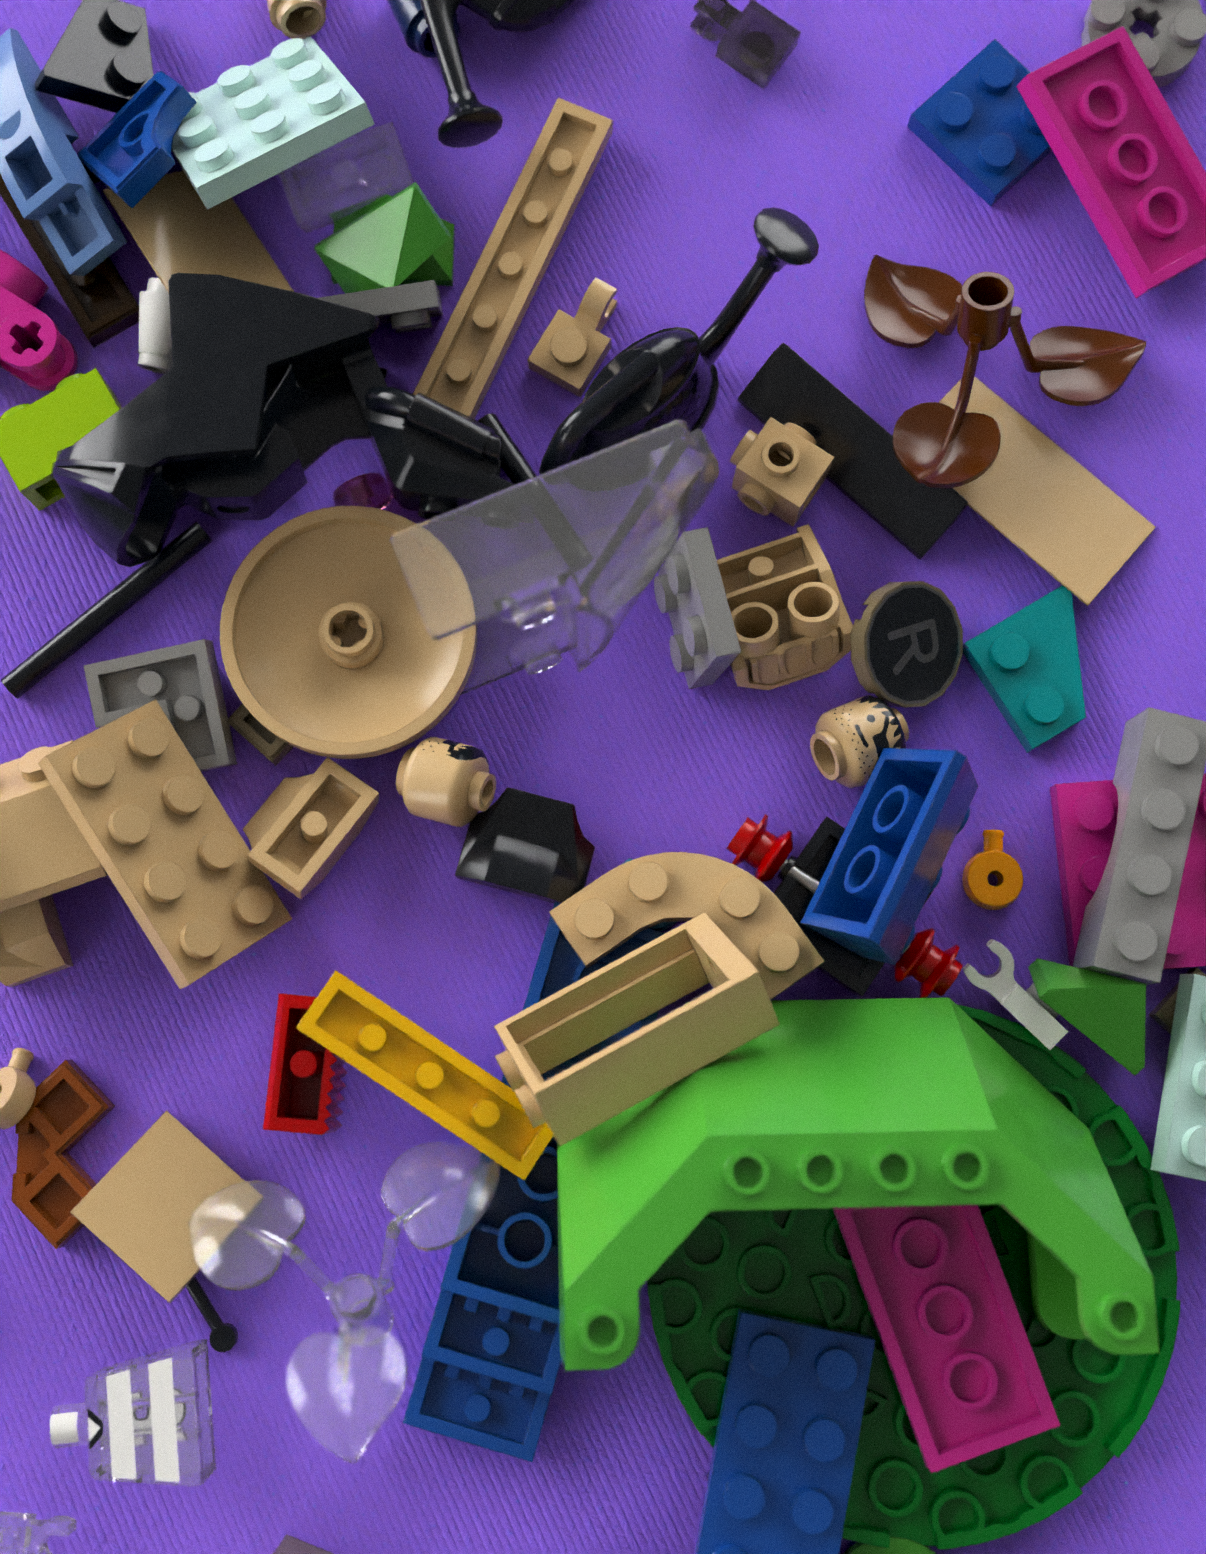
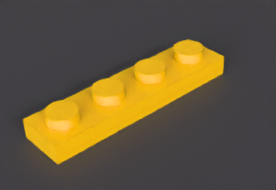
M336 970L296 1027V1029L523 1181H525L553 1137L546 1122L533 1128L512 1088Z

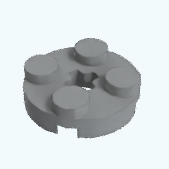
M1092 0L1084 17V29L1081 33L1082 46L1124 26L1157 87L1160 88L1176 80L1189 67L1206 34V15L1203 13L1198 0ZM1135 20L1149 23L1154 28L1152 31L1154 37L1150 38L1145 32L1137 35L1132 33L1130 29Z

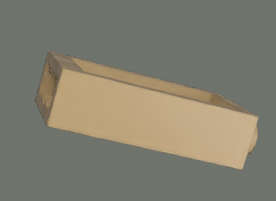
M704 912L495 1025L494 1027L506 1049L496 1055L495 1058L533 1128L546 1122L559 1146H562L780 1025L759 971ZM710 983L714 988L546 1081L541 1076L543 1073L700 987Z

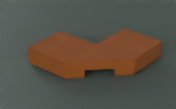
M64 1060L36 1087L34 1101L26 1115L16 1124L15 1134H18L17 1170L13 1174L12 1202L55 1249L63 1247L84 1226L70 1212L96 1185L92 1178L67 1152L115 1107L73 1060Z

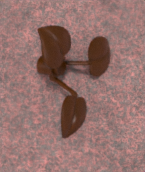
M875 255L866 277L864 290L865 312L872 330L878 337L895 346L918 348L930 342L936 332L947 336L957 326L958 334L968 346L955 409L938 402L921 403L906 410L898 418L894 427L892 443L897 460L917 483H923L931 488H954L968 484L983 475L997 458L1001 439L998 423L988 415L966 412L969 404L979 352L994 348L1006 337L1009 328L1025 369L1031 373L1040 372L1039 386L1042 392L1055 401L1073 406L1099 404L1118 392L1143 356L1146 341L1106 330L1077 326H1059L1036 334L1031 339L1029 345L1020 322L1022 309L1017 306L1012 307L1014 286L1007 277L995 272L974 274L962 286L955 278L941 271L927 267L899 264Z

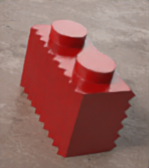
M281 993L278 995L263 1129L324 1135L335 1132L342 1126L336 1118L343 1113L338 1105L344 1100L339 1092L346 1087L341 1080L347 1074L346 1070L342 1067L346 1061L296 1029L317 998L315 996Z

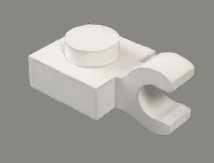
M990 939L986 945L999 958L997 971L991 975H981L973 966L967 963L962 968L964 974L973 985L989 992L1042 1044L1051 1050L1069 1031L1055 1019L1059 1014L1039 998L1034 983L1025 991L1015 981L1013 976L1014 959L1011 952L1000 942Z

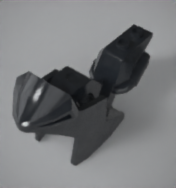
M175 273L171 275L168 281L172 365L170 370L75 444L57 451L56 462L52 464L51 476L58 484L81 527L94 543L116 563L128 567L145 563L159 555L177 516L176 510L185 505H189L218 520H263L270 517L308 483L304 474L308 467L331 447L350 439L370 438L395 500L400 507L418 511V515L423 519L447 523L455 521L456 516L482 519L481 523L483 525L499 530H515L519 528V524L533 525L535 494L500 478L501 461L499 456L501 437L495 435L494 429L420 392L417 395H413L387 386L384 380L387 369L378 366L368 336H371L378 328V318L364 311L298 292L213 274Z

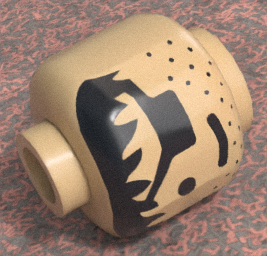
M871 695L859 697L828 710L820 716L815 726V734L810 739L811 754L817 768L825 778L831 781L836 780L848 788L863 786L867 784L883 748L906 749L909 729L903 715L897 709L890 708L883 700Z
M429 737L421 741L416 748L408 749L403 755L396 773V789L399 795L403 796V802L412 815L455 827H462L471 822L479 811H486L490 807L496 791V778L493 774L489 773L488 760L484 752L479 748L439 737Z

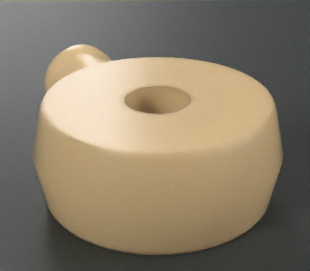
M15 1048L12 1051V1057L8 1066L0 1069V1129H8L16 1125L29 1111L36 1095L35 1082L27 1074L34 1055L29 1050L23 1048Z

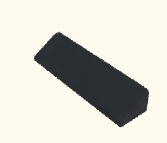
M781 343L738 397L737 401L764 425L772 417L783 425L785 423H794L808 431L816 440V446L834 456L826 479L919 560L955 523L968 505L966 499L953 488H931L923 483H917L897 460L893 450V436L784 343Z

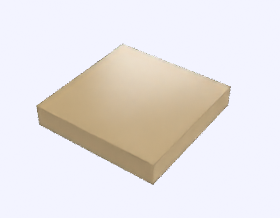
M166 1111L70 1213L171 1304L263 1202L264 1198Z

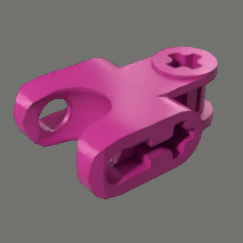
M0 249V367L32 388L40 391H53L60 381L74 375L77 369L78 356L70 341L59 333L58 327L53 320L44 312L35 308L48 291V286L28 267Z

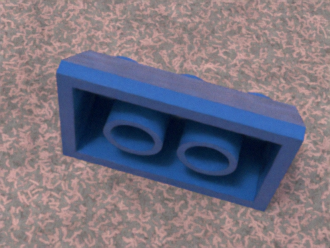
M883 748L801 920L802 924L861 957L896 965L900 954L909 946L913 939L915 922L928 894L940 881L943 871L942 864L951 844L969 818V806L978 789V784L966 756L956 750Z

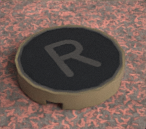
M924 581L889 582L869 595L863 605L868 606L864 610L862 618L855 619L850 634L851 662L858 681L868 693H874L887 705L904 708L926 706L942 696L956 677L963 654V629L955 606L941 589Z

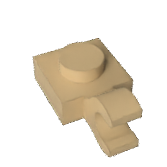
M595 277L585 292L575 317L558 309L527 359L529 369L581 398L611 349V338L600 333L618 304L613 299L617 289Z

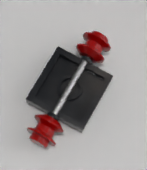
M765 814L759 824L748 817L726 848L736 855L732 864L737 866L743 862L748 863L755 868L754 877L762 883L771 880L778 870L781 871L777 877L782 881L774 891V894L786 907L823 958L824 963L817 969L856 996L862 997L885 963L861 957L801 923L845 829L826 816L798 858L792 855L787 860L786 858L793 849L792 831L789 830L776 837L767 831V814ZM933 890L928 894L925 902L927 901ZM933 928L915 933L911 943L900 954L896 965H894L896 982L899 983L912 976L921 983L919 998H926L932 991L939 996H943L963 967V964L955 959L960 947L956 944L945 951L939 949L933 944L935 929Z

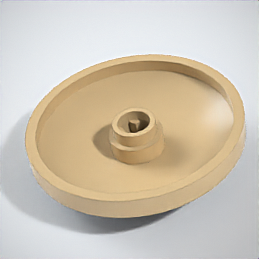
M335 506L308 512L289 520L265 536L249 552L234 574L226 592L220 619V647L227 676L238 698L250 714L269 732L287 744L310 754L337 759H361L393 752L409 745L429 732L448 714L459 699L472 671L477 647V620L469 586L460 567L444 545L431 533L411 520L386 510L365 506Z

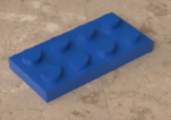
M739 1309L694 1554H839L875 1339L872 1336Z

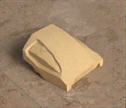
M809 524L797 527V533L717 560L741 648V653L730 664L738 687L769 691L827 671L851 651L850 634L853 624L844 606L832 569Z

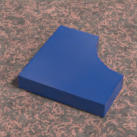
M157 71L77 153L82 164L128 206L133 208L176 164L171 155L173 137L184 117L197 102L181 84L162 71Z

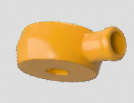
M984 830L983 851L975 854L967 862L963 870L962 883L966 895L973 903L984 909L999 910L1008 907L1018 898L1023 885V874L1017 861L1003 852L1004 832L1002 830ZM989 873L997 877L998 883L996 886L989 884L987 880Z

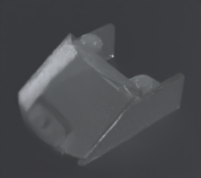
M673 421L409 527L391 536V544L429 636L433 640H439L477 624L476 655L471 674L461 695L523 669L526 670L528 675L546 671L562 661L560 654L569 650L578 671L581 672L603 652L673 550L682 532H685L709 497L717 482L719 475L718 461L706 435L700 428L690 433L685 421Z

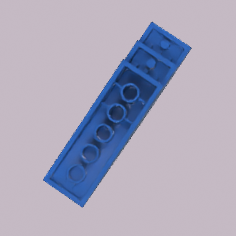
M555 902V903H554V906H553V909H554L555 907H557L558 905H560L561 903ZM550 916L523 1010L665 933L649 928L643 930L589 968H586ZM658 1011L543 1073L541 1076L546 1081L656 1021ZM503 1074L501 1082L510 1087L509 1083L507 1082ZM554 1135L525 1181L480 1152L441 1282V1291L403 1420V1424L529 1462H533L562 1359L559 1332L557 1141Z

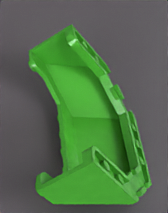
M949 997L770 1000L780 1025L566 1144L559 1146L557 1142L560 1354L565 1370L610 1369L626 1361L635 1350L639 1339V1289L710 1211L999 1204L1027 1230L1032 1308L1035 1317L1046 1330L1068 1339H1089L1098 1348L1114 1354L1159 1353L1153 1276L1089 1128Z

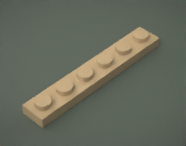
M559 97L557 98L413 395H417L420 392L475 419L613 133V120Z

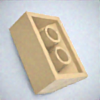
M73 740L53 747H38L27 752L21 758L0 764V912L107 876L105 869L38 764L45 755L73 742Z

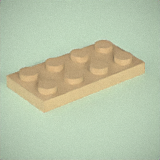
M156 699L45 755L38 762L179 989L192 984L292 920V917L264 872L248 861L249 848Z

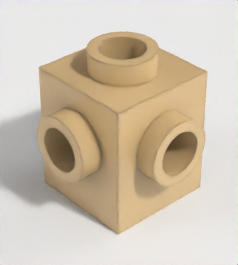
M770 417L759 434L749 430L735 449L730 459V462L736 465L732 488L738 491L737 496L740 501L752 511L764 516L769 515L771 512L794 527L827 478L834 456L816 446V440L804 428L794 423H785L783 425Z

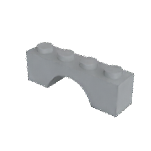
M1148 707L1125 722L1112 782L1118 794V815L1115 835L1102 879L1093 897L1085 907L1073 967L1145 983L1146 985L1160 983L1206 766V721Z

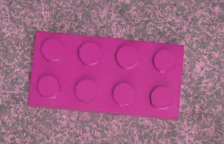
M1124 26L1027 74L1016 87L1135 298L1205 261L1206 172Z
M978 1205L833 1208L925 1466L930 1473L1060 1426Z

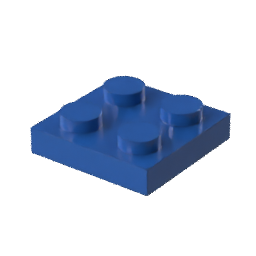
M996 39L911 114L907 125L923 143L990 207L1052 151L1016 87L1031 72Z

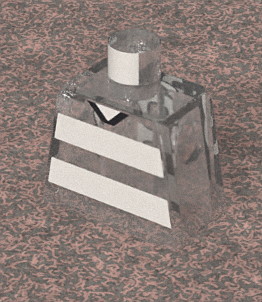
M207 1339L192 1341L102 1368L86 1378L84 1385L85 1402L56 1405L52 1409L50 1438L53 1447L63 1448L88 1445L89 1473L91 1478L95 1480L191 1487L202 1485L216 1470Z

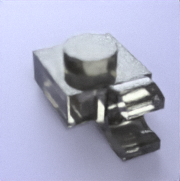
M698 0L694 6V11L698 15L690 26L697 34L707 40H720L716 57L762 89H765L797 46L801 33L754 0H751L742 12L732 6L727 0Z

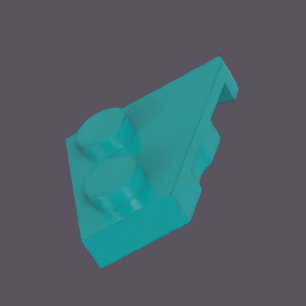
M1063 585L963 644L964 656L1027 753L1086 718L1072 593Z

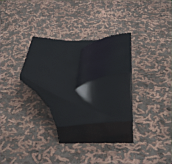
M507 787L493 805L486 811L477 813L470 822L455 876L459 879L546 902L562 903L585 887L595 847L583 836L577 820L575 805Z

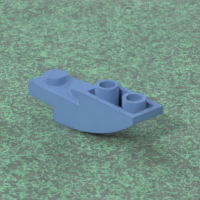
M9 28L0 36V174L23 218L40 222L69 274L85 276L126 244L127 240L71 145L79 138L56 96L35 89V81L41 70L18 30Z

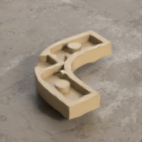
M665 852L633 859L603 874L549 911L551 918L586 968H589L643 930L662 922L689 921L704 912L759 971L770 1000L824 963L823 958L792 915L766 885L749 872L732 863L703 854Z

